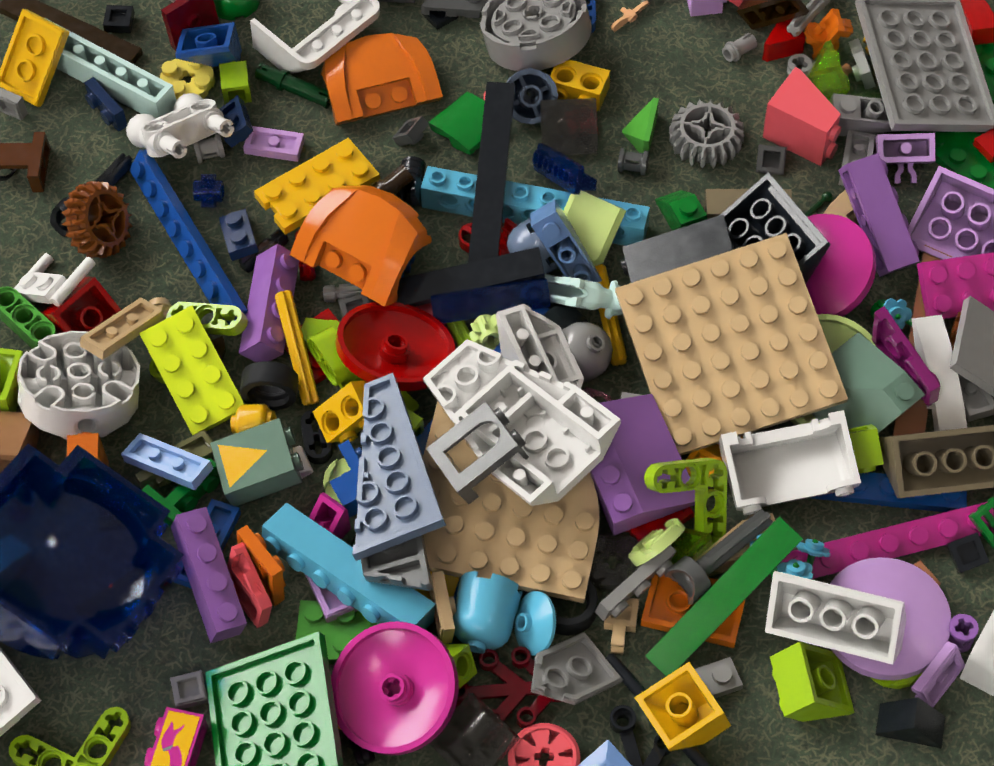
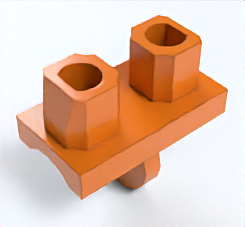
M834 8L819 23L810 22L804 29L805 41L813 48V60H820L826 53H835L839 49V38H848L853 33L851 20L841 18L839 9Z

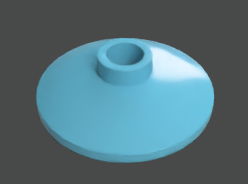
M531 591L522 598L514 622L515 636L519 647L527 648L532 656H536L537 653L550 647L556 631V612L553 602L547 594L541 591Z

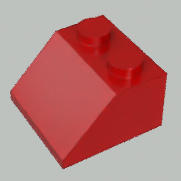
M84 277L59 307L52 303L42 314L54 324L57 333L67 331L89 332L121 311V309L96 277Z

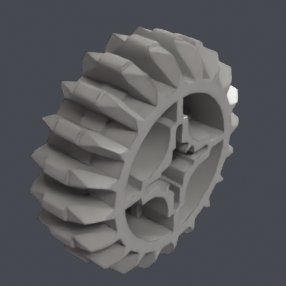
M699 99L697 105L689 102L687 108L680 107L678 114H674L669 127V141L671 146H673L674 154H680L681 161L689 158L691 166L699 162L702 169L706 163H710L714 169L716 162L724 166L727 159L733 161L736 153H739L742 142H744L743 122L740 121L739 113H733L732 106L724 108L722 102L716 105L713 104L711 99L708 103H703ZM708 129V136L705 137L706 130Z

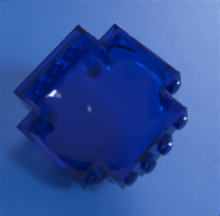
M27 444L0 473V641L20 652L51 660H58L63 653L75 658L97 654L102 659H105L111 650L117 653L125 642L129 643L143 619L147 620L155 610L156 603L165 592L161 589L166 581L172 584L182 571V568L178 565L184 554L160 538L169 526L165 521L170 510L79 445L58 465L30 444Z

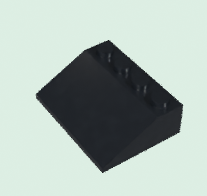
M769 172L720 214L724 215L730 230L734 249L787 233L805 284L831 245Z

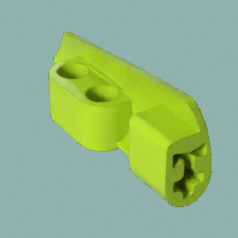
M306 317L301 328L305 345L331 384L334 386L338 385L342 389L351 381H363L344 365L337 353L335 340L340 322L338 320ZM401 391L406 408L415 412L419 404L406 391Z

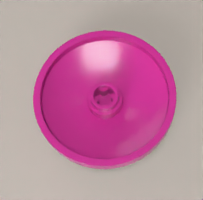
M834 214L807 216L831 244L806 283L808 292L817 314H833L843 317L862 302L873 284L877 266L875 250L862 228L850 219Z
M407 622L380 623L359 633L340 653L331 675L339 727L355 744L382 755L408 754L431 743L447 726L458 699V673L449 650L435 635L420 626Z

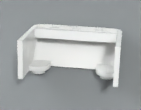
M338 0L342 5L336 9L335 15L293 48H290L258 20L253 18L250 20L253 48L278 69H285L290 74L314 69L378 19L380 15L379 1Z

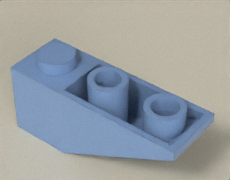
M555 199L530 213L531 227L565 277L580 278L593 282L602 281L573 226Z

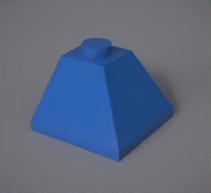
M235 22L182 29L175 53L176 59L212 67L219 66L221 63L240 61L242 49Z

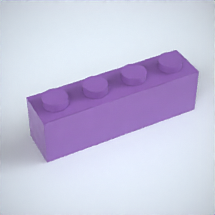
M879 153L847 163L838 171L859 226L866 233L875 250L876 271L879 277L919 262L918 246L910 237L908 220L900 211L897 203V191L890 185L887 177V165L880 158Z
M278 243L256 256L247 305L248 311L246 312L248 324L242 332L239 348L240 355L254 362L272 361L284 354L286 339L275 294L280 291L290 290L294 296L300 260L290 256L291 251Z
M207 507L177 514L171 525V530L210 644L240 635L247 622Z

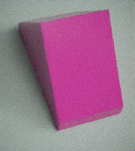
M320 493L309 518L342 539L351 529L348 510L326 493Z

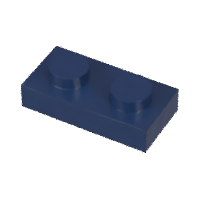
M92 77L84 82L87 90L85 98L90 107L100 110V115L108 126L112 124L118 131L126 128L127 121L124 110L97 80Z
M237 95L220 108L224 118L233 122V134L229 137H224L225 142L231 147L245 141L253 132L245 102Z
M246 208L219 217L228 253L232 261L259 252Z

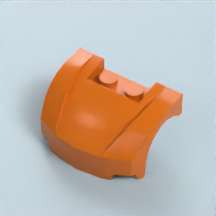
M384 33L367 35L348 42L324 61L320 76H323L336 125L439 101L443 98L433 61L425 46L417 37Z
M368 185L341 186L333 188L311 209L299 229L290 256L311 267L320 266L361 288L362 295L385 307L397 302L399 281L404 269L417 251L432 242V238L430 235H427L426 228L418 219L419 214L394 194Z

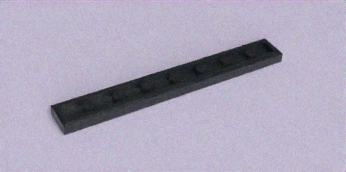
M487 82L468 263L499 256L515 83ZM496 289L469 295L495 296Z

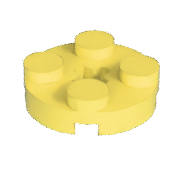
M176 58L162 64L160 79L173 85L176 100L187 93L198 94L204 99L208 95V91L215 84L214 72L211 66ZM186 76L192 77L189 83L182 79Z

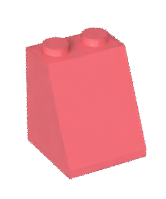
M795 67L767 104L762 138L778 146L787 147V150L821 166L826 158L832 159L837 151L838 144L835 141L842 128L839 126L841 113L801 69Z

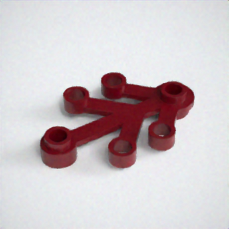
M522 646L516 647L511 653L513 666L518 669L524 668L533 676L535 661L531 658L530 651ZM486 649L485 653H480L479 655L480 667L484 671L492 672L504 684L479 686L464 684L460 689L465 693L463 696L458 697L455 709L461 710L468 707L472 700L507 697L496 710H489L484 716L485 728L490 732H498L502 729L505 719L526 696L539 694L531 692L532 681L525 682L498 660V654L494 650ZM523 654L527 658L524 661H517L515 657ZM486 657H492L495 660L491 664L483 662ZM539 695L530 707L519 709L517 712L518 726L524 729L536 724L537 717L551 702L562 701ZM525 714L532 716V720L529 722H524L520 718ZM491 717H497L500 722L492 725L488 720Z

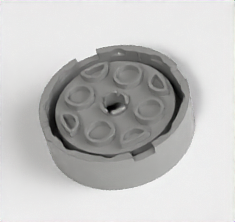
M488 0L481 11L482 19L479 22L490 58L499 66L514 71L528 68L543 70L569 60L586 45L592 31L586 0Z

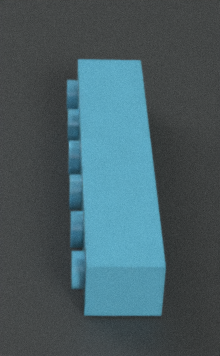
M285 503L262 525V537L270 554L278 555L287 561L292 569L303 572L318 587L326 588L336 595L344 605L352 606L361 612L369 622L377 624L396 621L407 622L420 626L425 630L434 622L436 603L413 588L366 581L363 576L361 559L356 561L352 555L353 547L288 503Z

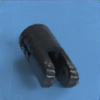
M408 156L401 160V164L405 166L415 180L400 190L396 196L405 202L407 192H410L412 204L420 205V188L425 174L426 163L419 157Z

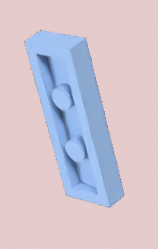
M139 433L121 453L124 462L192 490H196L213 470L210 460L142 433Z

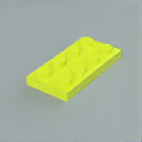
M193 306L139 333L192 435L203 430L208 431L231 419L232 415H236L237 409L244 402Z

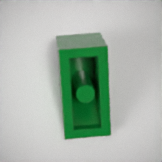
M679 190L655 199L672 231L707 220L705 210L693 193Z

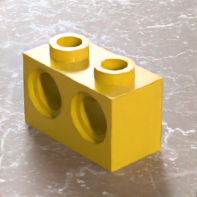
M569 59L554 66L550 75L557 87V102H567L578 105L583 109L591 108L600 111L610 87V70Z
M364 380L351 381L312 411L327 443H343L347 440L352 442L358 437L357 433L363 430L364 384L368 382Z

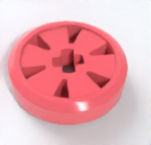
M537 723L524 728L514 737L508 750V766H541L540 760H535V758H541L542 753L549 754V759H553V761H548L546 766H578L581 759L580 749L574 737L564 728L550 723Z

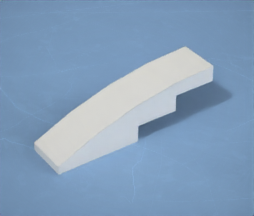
M942 315L912 318L915 350L940 382L938 401L929 407L927 406L928 409H932L934 431L967 428L959 375L950 369L953 351Z

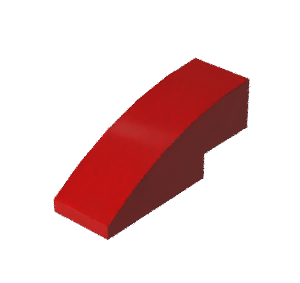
M960 0L974 45L994 43V13L987 1Z

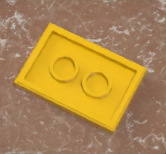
M22 9L0 68V87L22 96L23 100L36 107H41L70 31L28 9Z

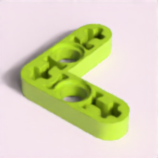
M177 302L170 307L166 316L167 319L190 306H193L201 322L206 314L213 313L212 320L202 325L207 334L236 336L241 334L248 324L247 316L237 306ZM152 359L149 366L150 374L160 383L165 384Z
M697 458L658 462L651 464L647 468L644 481L647 488L652 491L672 493L695 490L694 535L697 544L709 548L726 534L727 467L724 462L713 458ZM686 467H689L691 471L690 479L688 482L683 483L681 478L682 472ZM714 469V474L709 475V471ZM662 474L670 475V479L657 481L658 477L662 476ZM713 495L715 506L708 512L706 503L708 498ZM713 530V535L708 537V533H711Z
M111 707L105 710L75 757L30 735L16 737L10 743L9 755L17 766H34L35 763V766H44L51 758L60 759L61 766H108L131 729V720L123 708ZM120 717L123 725L121 727L114 726L111 730L109 721H116ZM109 732L111 738L114 739L112 742L106 737ZM104 744L107 746V751L103 757L95 759L89 756V752L94 745ZM29 745L33 754L38 756L37 761L28 754H24L20 758L21 755L18 749L20 747L27 748Z

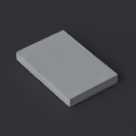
M969 296L963 300L950 369L994 397V311L972 296Z

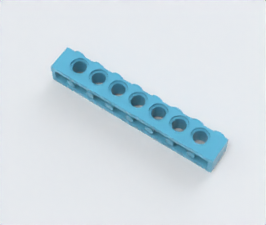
M427 166L420 188L422 208L473 217L477 175ZM506 180L502 223L508 218L518 225L530 218V213L554 199L561 209L564 210L571 192ZM600 198L627 210L612 243L627 246L645 240L649 224L650 207Z

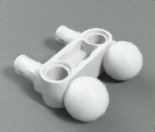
M194 93L180 96L173 106L174 111L158 118L145 113L137 114L130 119L126 127L127 137L130 142L136 147L146 148L147 154L150 157H163L170 154L178 159L186 155V147L216 133L223 137H229L234 132L233 122L224 118L222 111L217 108L214 100L203 99L200 95Z

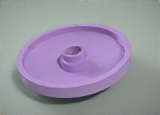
M882 557L864 559L847 566L830 583L905 603L906 625L903 644L893 665L831 649L840 661L862 675L880 680H901L918 675L925 671L949 639L951 612L947 598L933 578L908 562Z

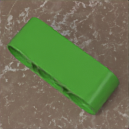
M8 286L0 288L1 321L32 349L38 346L39 340L48 335L58 334L54 324L16 289Z

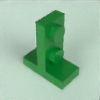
M211 458L207 459L210 460L213 470L196 490L179 485L164 498L147 484L139 492L143 506L171 529L177 514L192 511L196 507L198 500L206 492L210 493L216 489L220 482L216 463Z

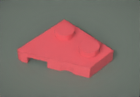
M241 542L231 547L227 567L242 609L256 628H259L268 623L273 605L245 545Z

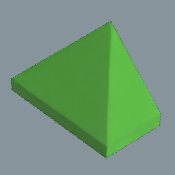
M653 98L622 130L624 136L639 153H643L645 150L650 151L658 116L659 98Z

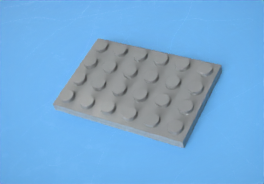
M960 0L855 1L891 131L987 132L994 128V104Z

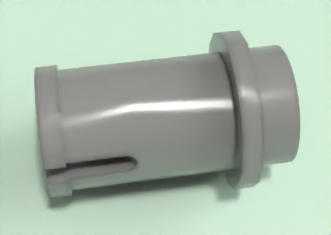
M746 33L734 42L728 41L722 49V54L728 62H737L742 55L757 47V40L753 34Z

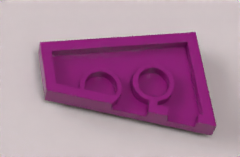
M883 306L875 311L872 332L873 343L907 372L924 392L925 396L921 399L929 407L938 401L940 382L937 376L928 369L886 307Z

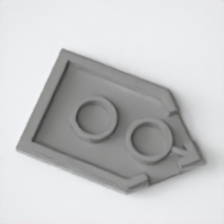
M582 632L536 654L531 692L576 705L621 683L623 679L586 633Z

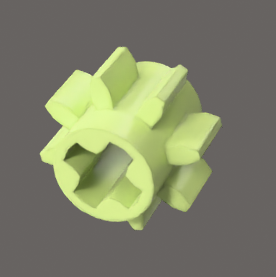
M489 314L480 315L470 324L473 329L469 333L471 341L492 350L500 343L496 314L492 316Z

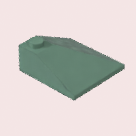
M858 332L831 353L848 401L812 413V415L818 418L819 421L829 418L828 413L844 410L848 429L872 424L879 433L925 396V394L905 370Z

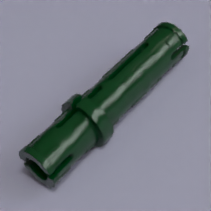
M263 62L259 64L262 70L256 69L255 78L274 85L276 90H286L326 109L329 108L330 104L328 102H330L327 90L294 77L285 69L280 71Z

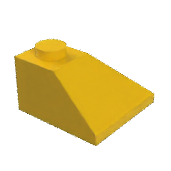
M690 662L634 697L669 751L703 745L731 727L724 711Z

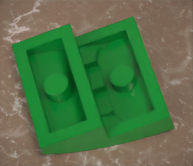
M466 92L428 122L433 132L448 138L455 149L471 155L480 148L485 101L470 92Z

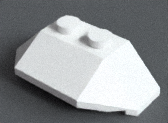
M526 304L517 305L496 313L500 349L503 358L510 361L518 360L525 363L529 369L539 373L544 371L553 375L555 380L565 383V381L570 382L581 389L584 376L574 355L570 351L568 342L559 325L531 310V307Z

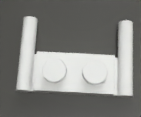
M44 253L29 272L20 279L14 289L30 302L53 303L59 307L96 263L90 257H86L69 278L66 279L63 275L43 273L54 261L49 254Z

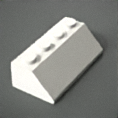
M773 572L765 627L766 633L894 664L903 644L906 625L904 602L783 572Z

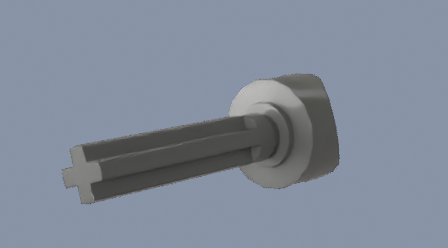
M760 509L697 561L686 555L665 570V577L676 581L686 592L688 604H694L712 587L708 576L773 523L770 519V514Z

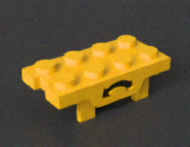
M348 137L254 190V195L265 211L269 208L272 209L275 213L273 215L275 223L286 235L301 227L311 209L333 188L357 185L369 186L376 179L380 178V173Z

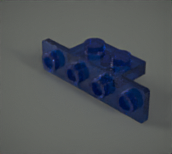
M538 143L537 150L534 151L532 159L535 171L575 195H579L581 190L596 191L597 180L584 172V166L550 146Z
M546 278L431 296L433 317L437 318L441 323L476 319L483 314L492 316L498 311L521 304H526L531 307V310L546 308L551 305Z

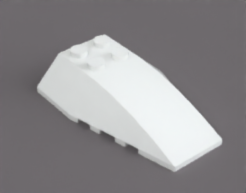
M468 339L423 378L425 384L454 425L463 420L485 401L493 410L498 407L510 421L506 425L508 430L511 432L515 429L526 442L522 448L529 458L525 460L519 453H516L491 474L531 506L558 502L603 460L621 424L619 417L576 385L567 381L562 383L555 380L553 375L544 371L539 373L529 369L525 363L518 360L510 361L503 358L501 353ZM487 423L478 427L464 439L476 456L480 458L498 442L500 430L496 424Z

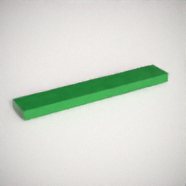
M779 516L645 657L665 676L680 668L803 538Z

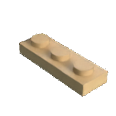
M140 297L81 336L80 347L104 360L139 336L140 332L163 320V310Z

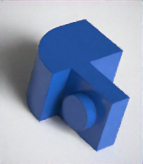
M347 440L339 444L338 447L351 470L331 480L330 484L342 506L348 510L350 518L356 515L358 511L356 496L359 457H361L362 450L360 447L354 449L350 441Z

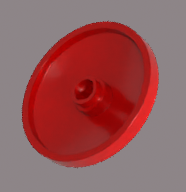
M377 302L355 307L346 313L340 321L335 340L336 350L341 361L352 373L366 382L394 373L400 391H417L428 388L423 378L455 350L452 335L437 318L417 307L404 305L399 302L385 307Z

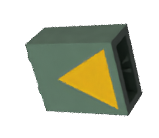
M280 418L210 443L224 495L233 506H239L302 483L299 471L304 470L299 453L293 452L292 445L296 444L291 427L285 428Z

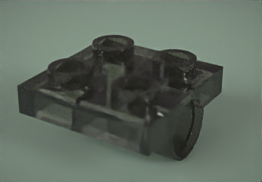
M469 693L453 712L444 730L429 744L451 766H497L520 737L474 693Z

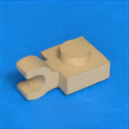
M629 598L626 601L629 606L618 617L615 618L611 614L604 621V629L613 630L611 653L623 655L626 632L636 633L639 599Z

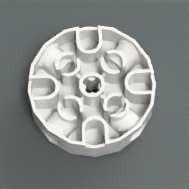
M67 331L48 335L39 340L37 347L29 352L26 351L19 359L17 374L19 385L18 404L25 418L40 430L60 436L66 440L67 435H77L81 432L98 433L100 437H105L128 423L138 409L140 365L132 350L125 345L102 360L80 347V337L86 334V331Z

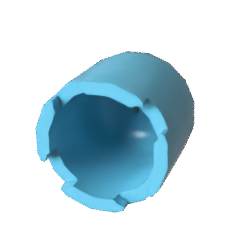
M477 571L466 572L461 576L455 601L456 612L453 615L455 625L454 636L463 644H469L471 652L485 653L486 649H498L508 642L511 636L522 591H517L519 585L516 582L501 575L492 573L491 579L477 577Z

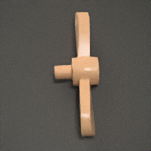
M646 0L633 10H627L625 7H622L620 11L624 15L611 25V30L616 32L627 22L632 23L638 17L637 14L650 3Z

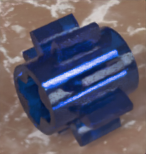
M201 174V180H194L193 199L194 201H201V208L217 207V202H223L224 182L216 180V174Z

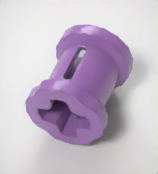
M958 614L951 619L948 641L956 644L960 653L966 652L971 648L979 630L977 621L967 614Z

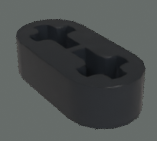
M315 409L306 411L301 417L304 449L311 463L324 464L332 457V443L326 442L319 425V432H313L311 424L312 420L316 418L312 412ZM315 441L321 442V454H316Z

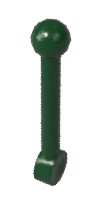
M824 192L822 198L805 215L811 216L825 202H830L833 199L832 193Z

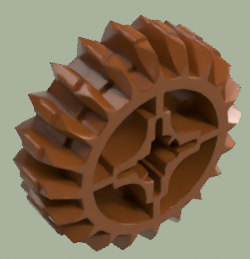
M89 181L76 186L75 190L68 193L70 199L64 201L67 210L62 212L66 217V221L62 225L68 229L65 236L72 238L70 246L78 247V253L86 254L90 258H107L119 253V249L126 246L125 240L131 237L127 230L133 227L129 223V217L132 214L128 213L126 209L129 203L123 202L124 194L117 193V186H109L108 182Z

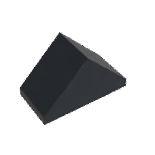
M918 697L880 703L875 735L941 749L945 716Z

